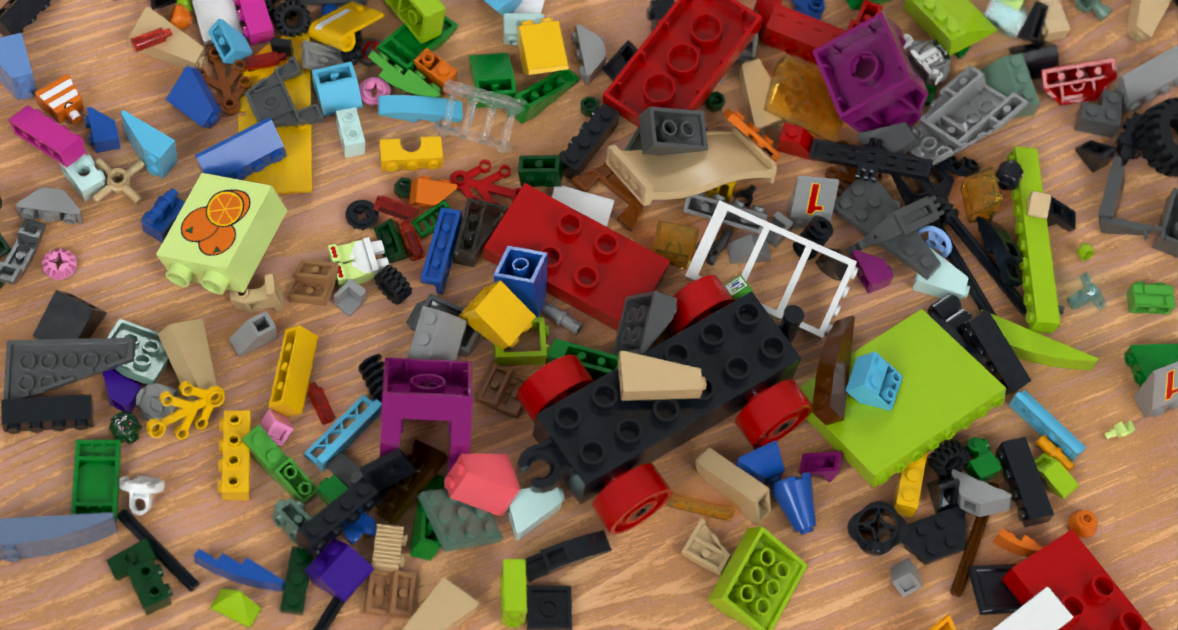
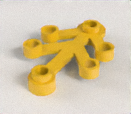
M183 381L179 385V390L184 396L194 395L201 398L196 401H190L174 397L169 391L162 392L159 400L164 406H175L180 409L161 419H150L146 425L147 432L153 438H160L164 435L166 426L183 417L181 425L176 426L173 431L177 439L184 440L187 438L192 421L197 429H205L213 408L220 406L225 400L224 390L219 386L203 389L193 386L189 381ZM204 407L201 415L195 416L198 409Z

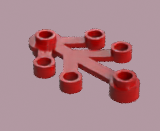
M487 159L481 160L479 166L467 172L457 170L451 174V184H457L456 190L462 191L468 201L469 208L477 210L481 204L480 198L474 196L469 187L478 190L488 206V212L492 215L499 214L501 206L499 202L494 201L490 193L509 197L513 202L516 193H519L521 189L515 188L513 190L493 184L511 175V168L506 164L501 165L499 171L480 181L472 179L481 173L490 172L491 162ZM487 164L489 167L484 169L481 166ZM503 169L508 170V173L503 174L501 171ZM458 177H462L464 180L462 182H458L456 179ZM475 200L478 204L472 205L471 201ZM491 206H497L498 209L492 210Z

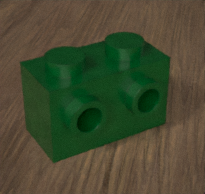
M560 155L519 156L518 176L521 187L524 183L532 187H562L563 167Z
M151 558L126 569L146 616L172 604L170 597L173 596V592L169 584H164L161 579L164 573L160 564L155 565Z

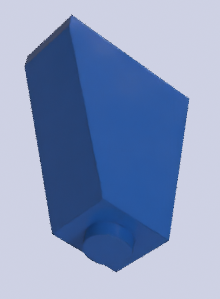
M187 65L165 100L200 126L212 128L218 123L222 110L199 69Z

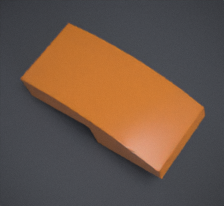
M1004 528L1001 529L993 540L1000 547L1024 557H1029L1042 549L1035 539L1025 535L1020 541L1013 532Z

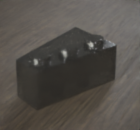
M472 198L467 199L454 250L453 263L469 267L475 266L483 254L484 246L507 212L508 206Z

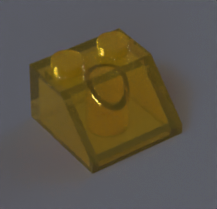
M658 220L651 251L670 261L669 265L680 269L689 268L694 257L699 228Z

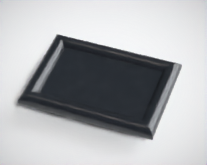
M1017 564L967 566L980 615L1009 614L1016 612L1022 607L1017 598L1002 581L1005 574Z

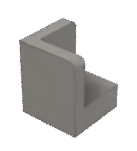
M779 211L773 215L771 224L791 232L794 222ZM769 231L766 241L777 248L786 237Z
M352 279L334 295V305L347 316H351L367 300V291Z
M909 558L890 568L892 583L903 597L922 588L921 574Z

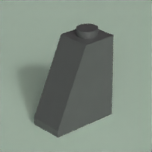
M906 122L861 132L856 135L863 146L869 143L870 137L874 138L873 145L875 146L877 140L882 139L881 147H884V151L904 155L921 143L918 137L921 134L918 129Z

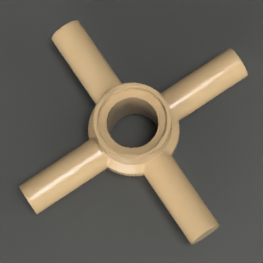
M101 158L95 161V165L108 176L107 185L92 196L95 203H98L111 192L115 194L125 193L136 205L142 202L143 199L129 186L130 177L145 167V163L141 159L126 171L121 168L111 169Z

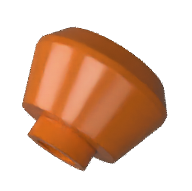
M177 4L172 8L168 21L178 29L185 30L186 27H190L193 16L190 15V11L182 4Z
M1089 510L1073 512L1068 521L1070 530H1073L1081 538H1088L1094 535L1098 526L1096 516Z

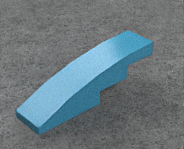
M380 95L378 97V115L414 123L419 119L436 123L441 119L460 123L463 119L461 101L411 95Z

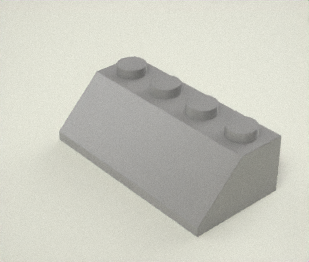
M1178 45L1121 76L1113 91L1123 93L1121 110L1123 114L1138 110L1143 103L1146 102L1148 104L1152 102L1157 95L1166 94L1173 86L1178 87Z
M422 306L407 358L456 361L467 321L444 311Z

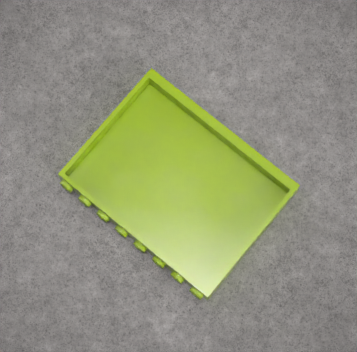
M920 309L851 353L849 379L857 357L874 351L903 376L892 410L861 404L847 393L844 421L825 425L812 412L806 420L838 452L841 451L843 453L842 456L874 488L879 484L886 483L895 473L902 472L913 461H919L925 453L935 450L946 439L950 440L961 429L968 428L976 419L986 416L994 407L1001 406L1005 401L1006 387L923 309ZM816 377L800 386V389L812 405Z

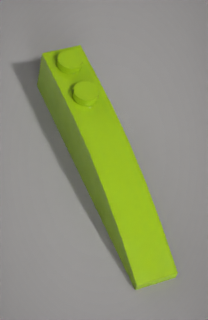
M991 314L1019 359L1051 367L1077 370H1092L1098 361L1097 357Z

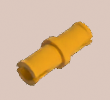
M1046 435L1037 440L1035 444L1047 455L1057 459L1068 472L1074 468L1075 464Z

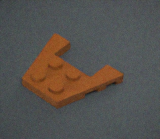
M606 162L596 169L592 168L587 170L585 174L572 178L571 183L583 192H587L600 181L626 202L629 206L618 216L617 221L630 232L633 230L644 206L607 166Z

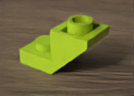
M1042 453L1034 460L1040 477L1046 480L1051 493L1065 499L1079 487L1075 479L1057 459Z

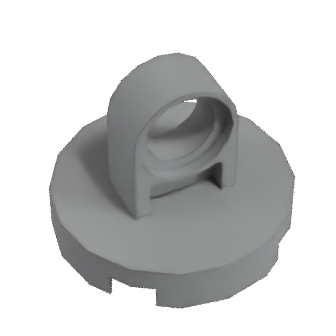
M150 383L140 389L136 397L137 406L140 405L142 410L141 416L148 422L150 419H161L177 411L178 407L164 406L159 400L160 394L164 391H169L174 397H177V390L169 385L164 386L159 383Z

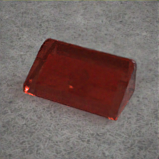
M380 194L377 196L373 207L376 211L409 223L413 222L420 211L416 207Z

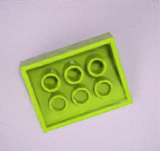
M904 0L903 9L933 40H937L949 56L997 32V28L969 0Z
M764 527L747 528L711 592L708 601L722 613L752 630H773L808 564Z

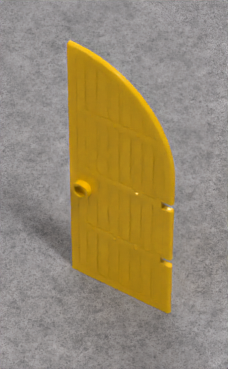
M309 31L306 33L301 32V36L295 34V37H281V39L292 40L293 56H295L302 72L301 75L283 81L297 111L311 106V70L302 68V43L304 40L310 41ZM269 43L251 59L242 76L249 77L251 79V87H253L264 77L268 78L272 75L277 67L285 65L290 57L273 55ZM245 92L239 100L240 110L238 112L246 113V116L238 117V133L257 124L245 97ZM312 124L277 127L276 130L285 147L287 156L277 163L266 166L262 171L247 176L243 181L271 185L277 194L313 193Z

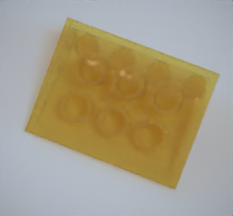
M788 56L778 60L771 77L764 110L794 125L804 127L807 131L823 139L836 142L844 121L840 119L821 72Z

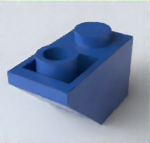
M87 107L88 116H84L86 128H91L92 133L88 134L90 146H95L96 153L121 149L115 120L92 107Z

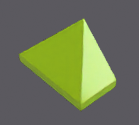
M221 588L210 607L211 610L248 628L252 627L261 611V607L241 591Z

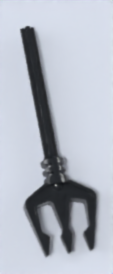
M934 165L932 166L931 173L940 184L936 185L930 180L925 181L913 178L920 191L919 194H914L903 181L902 176L891 174L906 206L926 196L929 198L936 196L937 199L934 201V204L940 203L941 205L937 210L945 212V214L939 216L942 219V224L950 225L1022 316L1026 315L1027 310L1023 297L1014 286L1003 283L998 266L958 218L959 211L953 209L954 205L952 203H948L950 201L948 197L954 184L952 175L939 166Z

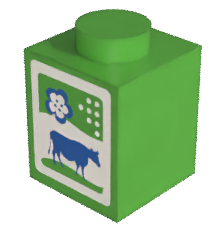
M742 275L724 285L735 301L752 291Z

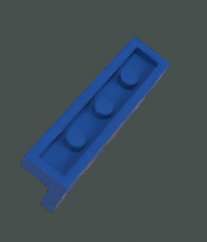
M442 207L420 281L423 284L434 285L437 294L443 295L464 222L461 211Z

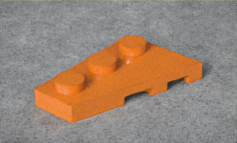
M728 108L724 112V116L747 137L750 136L751 140L761 149L764 148L773 160L777 161L780 158V153L772 145L774 141L766 134L761 136L758 133L760 129L752 122L747 124L743 121L745 117L739 111L735 110L733 112Z

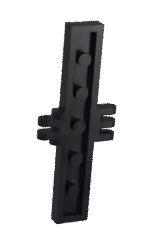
M870 137L869 143L864 144L863 147L813 139L809 160L857 168L855 177L857 180H860L861 174L864 173L863 181H868L869 175H872L871 182L876 183L878 173L881 172L929 181L933 166L932 159L884 151V147H881L882 139H878L875 146L873 145L874 138Z

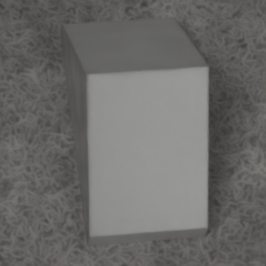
M750 233L729 243L727 247L730 264L747 263L759 237ZM765 240L755 262L771 261L768 241Z

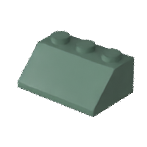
M1022 53L1003 56L980 69L985 75L986 85L1005 97L1010 96L1014 92L1029 102L1012 119L1035 114L1040 101Z

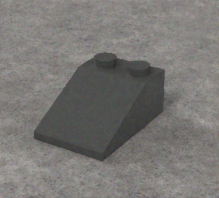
M648 107L638 115L642 154L670 155L708 150L704 111Z

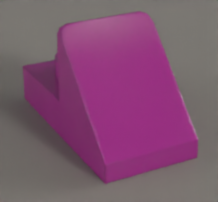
M841 451L803 453L799 473L802 475L803 473L810 472L811 476H823L828 482H831L840 472L843 453Z

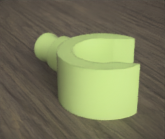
M1131 420L1126 424H1123L1121 421L1104 434L1106 439L1116 436L1120 438L1135 431Z

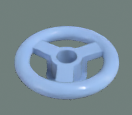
M929 225L916 230L919 235L923 232H929L925 242L930 248L940 251V256L946 258L950 255L952 243L949 236L943 230Z

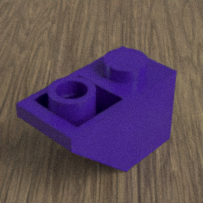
M115 368L103 372L111 406L120 411H126V413L132 412L137 405V394L142 389L141 383L124 377Z

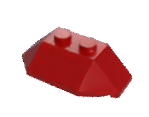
M1115 58L1056 65L1041 70L1043 90L1060 106L1098 100L1104 89L1107 90L1110 84L1117 78Z

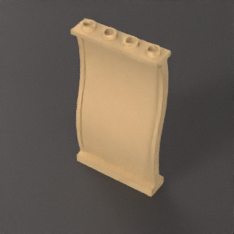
M733 126L732 130L706 131L707 151L649 155L642 154V150L622 151L616 145L608 146L606 159L607 166L643 206L651 205L652 200H670L697 195L723 184L742 179L765 178L771 184L774 183L775 174L777 173V165L736 126Z

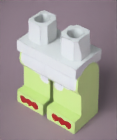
M367 237L345 245H328L330 261L339 265L336 278L339 289L350 279L354 280L357 284L374 280V276L386 265H389L387 257L377 260L375 258L376 255L385 253L382 240L371 242L370 238Z

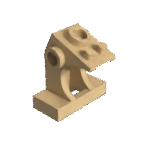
M273 274L265 275V284L261 288H246L244 293L230 292V300L236 309L251 312L274 307L276 312L284 310L283 291Z

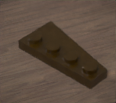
M416 439L413 443L414 449L411 455L408 454L407 457L414 464L417 472L395 483L394 487L388 490L376 512L381 519L395 525L447 462L449 457L446 453Z

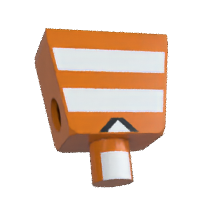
M69 74L34 92L37 104L58 123L69 119L75 125L83 119L79 113L84 109L83 102Z

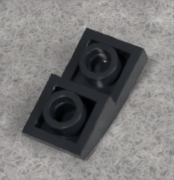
M953 155L936 164L940 168L958 176L974 179L979 176L980 166L978 163L965 156L958 161Z

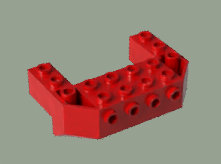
M757 0L753 11L762 16V27L758 31V36L762 43L771 48L784 51L789 55L799 57L806 62L817 64L812 51L879 14L883 6L869 0H864L857 19H851L847 30L782 6L783 0Z

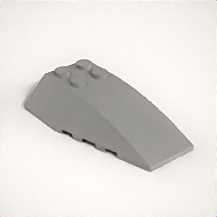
M969 65L942 88L937 100H933L929 111L920 118V123L916 128L921 134L918 136L921 143L908 153L915 157L932 159L934 166L1002 128L1025 108L1029 102L1014 92L1010 96L1005 97L986 85L984 73Z

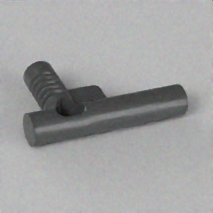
M729 229L724 230L717 243L713 242L707 255L709 257L706 260L709 265H714L732 234ZM698 241L697 245L695 246V249H696V250L698 249V246H699V244H700L699 241Z

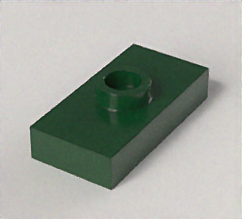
M145 538L106 561L115 580L119 581L128 576L126 569L151 558L153 561L158 558L150 541Z

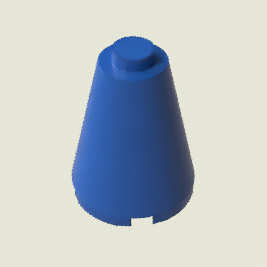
M810 472L803 473L802 477L799 478L798 476H792L769 485L770 491L794 531H800L801 535L813 532L812 527L816 526Z

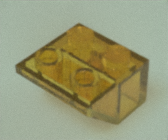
M993 166L966 177L960 187L968 223H976V217L978 216L993 220L999 206L1003 202L1002 192H999L998 188L999 179L995 175Z

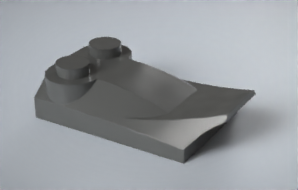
M429 294L426 300L416 304L406 323L411 330H416L422 306L444 311L456 317L461 314L464 308ZM466 325L458 356L461 357L470 355L482 336L469 325Z

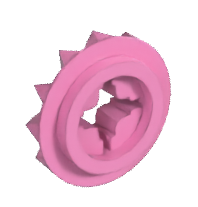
M378 77L367 78L359 85L363 103L370 104L371 107L378 105V97L380 95L391 94L389 84ZM376 87V96L372 97L371 92H373V89H375Z
M63 248L52 249L51 252L45 254L42 261L44 273L56 280L68 278L75 272L77 267L75 255L70 250L67 251ZM61 257L63 263L58 270L54 262H57Z

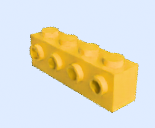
M302 326L285 329L268 406L286 417L302 414L317 348L318 336Z
M224 411V418L219 420V430L223 432V439H219V452H223V459H218V472H222V480H218V493H222L223 501L250 500L251 451L241 439L251 431V411Z

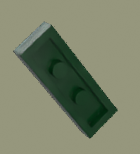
M292 546L280 613L303 616L310 578L305 570L313 562L314 554L310 557L300 547Z

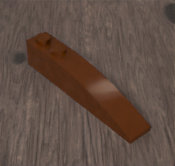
M854 316L834 322L819 359L812 413L825 425L844 421L847 398L845 390L849 379Z

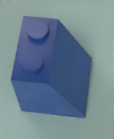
M507 246L493 275L494 283L501 280L536 317H539L546 300L548 253Z

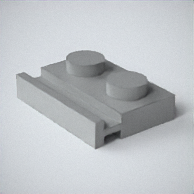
M306 40L302 43V68L316 70L343 63L341 50Z

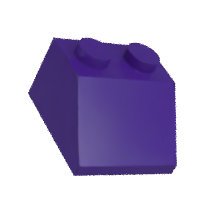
M333 538L306 568L305 572L316 587L346 602L374 568L348 544Z

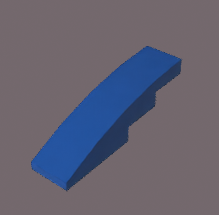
M198 549L194 554V561L197 565L216 575L259 589L281 592L284 590V580L249 558H246L240 564L222 553L218 560L201 549Z

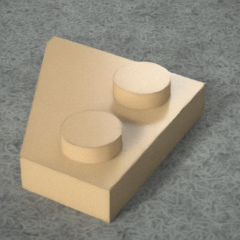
M702 518L699 520L680 554L718 576L730 557L728 551L719 543L717 536L710 532L705 520Z

